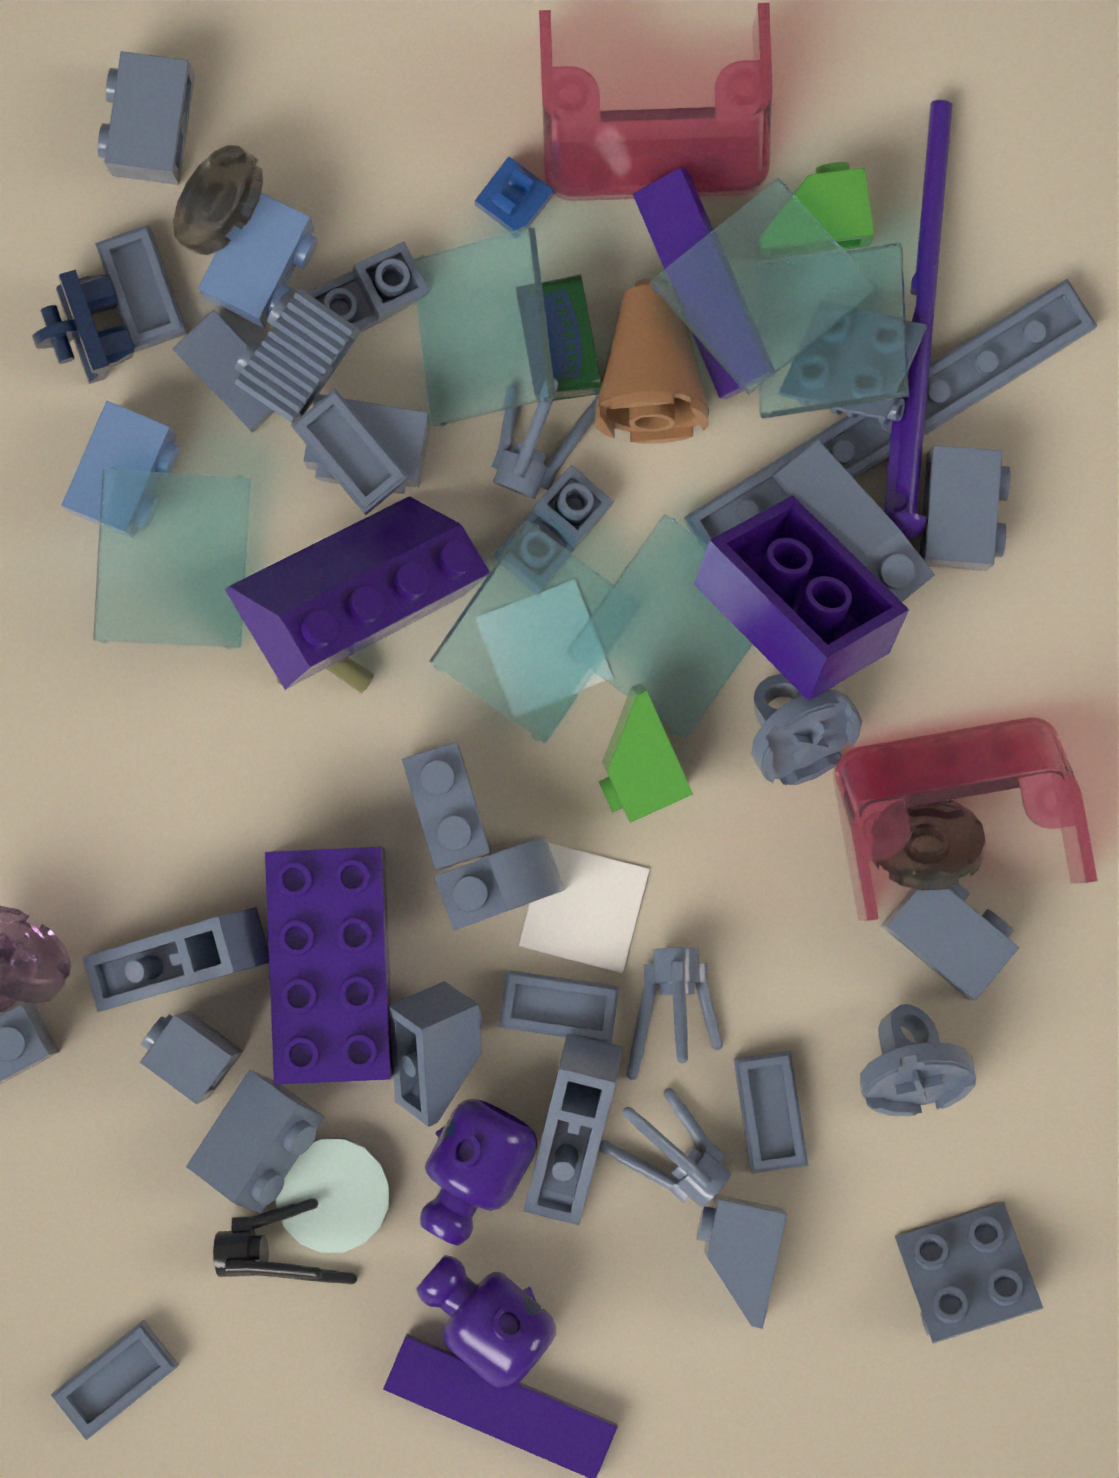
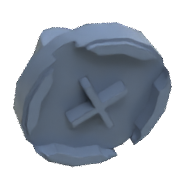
M782 674L773 675L760 682L754 693L755 715L761 728L753 740L751 755L766 780L773 783L774 779H780L783 785H798L818 778L839 763L843 758L839 751L848 741L851 746L855 744L860 734L862 720L857 708L844 693L836 689H829L808 701ZM779 697H790L793 699L778 709L768 705L772 700Z
M910 1004L899 1005L881 1020L878 1026V1037L882 1055L869 1062L860 1073V1087L863 1098L865 1097L866 1105L875 1112L889 1116H915L922 1113L921 1105L935 1102L937 1109L950 1107L965 1098L976 1085L975 1065L972 1055L963 1047L951 1043H940L937 1029L930 1017L920 1008ZM901 1026L910 1031L916 1044L907 1039L902 1032Z

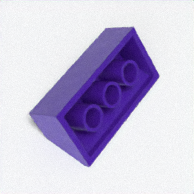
M409 496L228 586L225 591L283 688L286 690L463 597L491 572L459 522Z

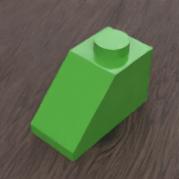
M835 162L817 167L816 174L808 175L760 237L756 249L757 262L869 247L874 236L865 167L850 169L847 162Z
M642 683L631 687L602 760L608 777L598 781L612 813L623 808L630 823L693 795L646 688Z

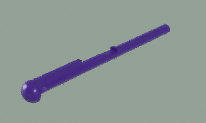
M935 100L930 104L916 273L912 277L910 293L916 295L912 322L926 324L927 329L906 374L905 394L898 392L897 398L904 399L905 409L900 421L892 420L884 512L907 539L918 536L924 530L927 523L925 516L917 514L953 107L951 102L945 100Z

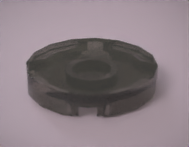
M226 145L211 153L199 164L186 182L177 201L174 213V236L181 245L195 254H212L229 244L231 240L225 236L234 226L242 229L249 222L260 200L263 186V172L256 165L259 160L253 154L240 146Z
M935 796L908 797L889 804L876 815L870 829L869 840L871 859L878 869L880 865L884 870L888 871L889 879L897 884L922 891L948 889L958 885L959 878L966 876L969 872L970 877L974 875L981 866L986 844L983 824L971 810L953 800Z

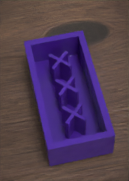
M363 847L265 852L274 1085L390 1080L393 1077L388 1011V1005H391L385 848Z

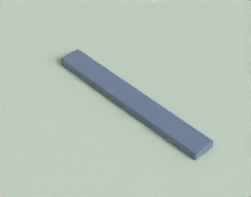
M1068 279L930 364L924 436L1096 329V322ZM906 379L903 381L899 393L905 394ZM859 415L856 418L846 416L684 517V521L705 553L711 539L789 497L772 475L816 439L828 449L854 479L888 459L892 420L888 425L880 424L877 418Z

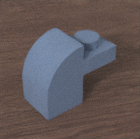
M540 837L434 876L454 931L565 890L546 837Z

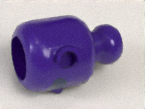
M475 1098L464 1100L458 1104L446 1125L436 1131L435 1134L438 1140L425 1164L427 1175L441 1189L437 1197L427 1202L420 1214V1225L434 1236L456 1246L466 1242L473 1231L472 1218L478 1207L492 1211L502 1208L510 1201L537 1149V1137L531 1127L508 1112Z
M444 1255L416 1288L422 1302L430 1307L441 1308L450 1316L443 1328V1339L446 1346L481 1378L496 1388L509 1389L517 1385L543 1356L556 1336V1324L553 1317L536 1302L531 1287L522 1290L501 1272H492L476 1284L467 1276L461 1261L453 1256Z

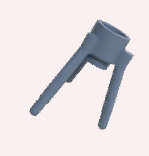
M554 378L548 380L523 444L515 442L511 451L520 396V387L516 384L512 385L509 389L507 405L505 407L499 448L491 466L497 469L493 482L532 499H535L540 487L549 490L556 472L595 420V408L599 394L545 466L543 463L547 454L535 449L553 403L552 401L558 388V381Z
M674 947L653 949L654 964H644L645 984L627 1070L628 1079L635 1080L638 1077L657 984H660V995H673L676 1058L679 1063L683 1064L688 1060L686 995L695 994L694 983L712 1048L715 1050L722 1048L723 1043L708 985L707 963H699V948Z
M667 1088L664 1091V1097L701 1152L692 1146L683 1153L633 1108L625 1107L623 1109V1116L675 1162L670 1172L676 1179L606 1140L601 1141L599 1149L620 1163L665 1187L681 1202L690 1197L700 1207L708 1204L727 1183L731 1172L720 1163L725 1155L710 1142L675 1091Z

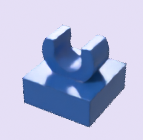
M508 156L475 199V206L520 239L553 197L554 190Z

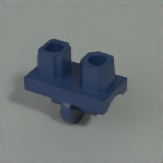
M76 270L61 273L58 276L61 284L56 287V292L66 321H62L57 305L42 308L40 311L46 327L32 335L37 349L53 347L59 364H64L75 359L70 345V341L74 340L88 383L91 384L104 380L108 368L132 358L134 354V346L125 324L97 332L92 318L93 314L116 308V296L109 275L87 276L79 279Z

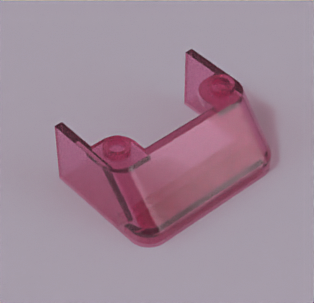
M758 3L752 27L753 60L733 62L727 65L718 75L714 89L715 107L600 111L599 87L589 72L574 66L552 67L551 10H539L544 176L546 184L554 190V195L567 201L634 199L633 193L679 167L689 171L699 197L748 195L758 190L764 184L770 168L773 89L769 3Z
M1028 717L856 747L844 753L834 767L833 781L858 921L879 919L869 861L890 858L898 854L905 847L910 835L906 807L1020 788L1024 811L1034 824L1046 829L1061 828L1071 884L1098 881L1080 787L1057 731L1050 723L1043 719Z

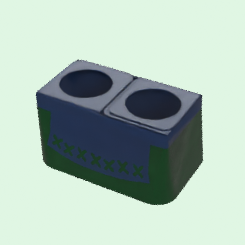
M581 274L520 287L519 295L539 401L548 380L551 378L558 381V388L553 401L598 395L601 388V380Z

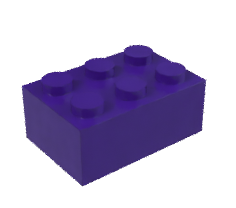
M793 495L711 539L694 583L695 587L808 701L888 655L909 612V609Z

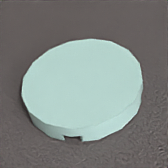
M322 1138L314 1141L310 1148L300 1155L284 1178L283 1189L276 1198V1209L310 1198L317 1199L318 1207L316 1209L282 1220V1224L301 1245L320 1253H344L363 1245L380 1229L390 1206L389 1182L381 1161L366 1146L347 1138Z

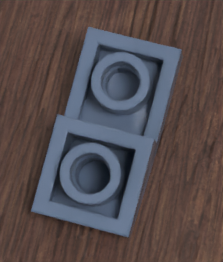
M404 241L354 264L351 272L306 293L363 332L429 295L430 290Z
M570 465L535 504L532 512L497 549L493 559L536 595L605 515L614 501L575 467Z

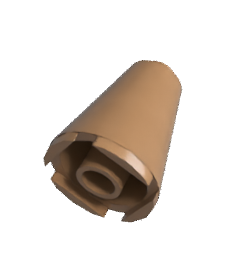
M656 278L642 279L637 281L634 287L626 290L623 294L595 408L596 428L604 435L615 438V429L630 432V442L669 443L686 440L693 437V426L700 424L703 431L708 427L709 408L687 321L673 288L669 287L666 281Z

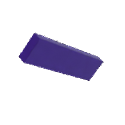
M679 167L633 193V197L719 398L727 400L775 375L689 171Z
M407 1333L383 1390L587 1478H597L618 1428L617 1423L521 1382L509 1389L496 1388L487 1383L455 1354Z

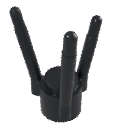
M315 1198L292 1203L251 1217H233L231 1222L232 1231H218L215 1235L213 1260L218 1277L269 1276L326 1283L355 1284L357 1282V1276L354 1273L296 1264L268 1262L267 1238L265 1235H256L254 1229L316 1209L318 1201Z

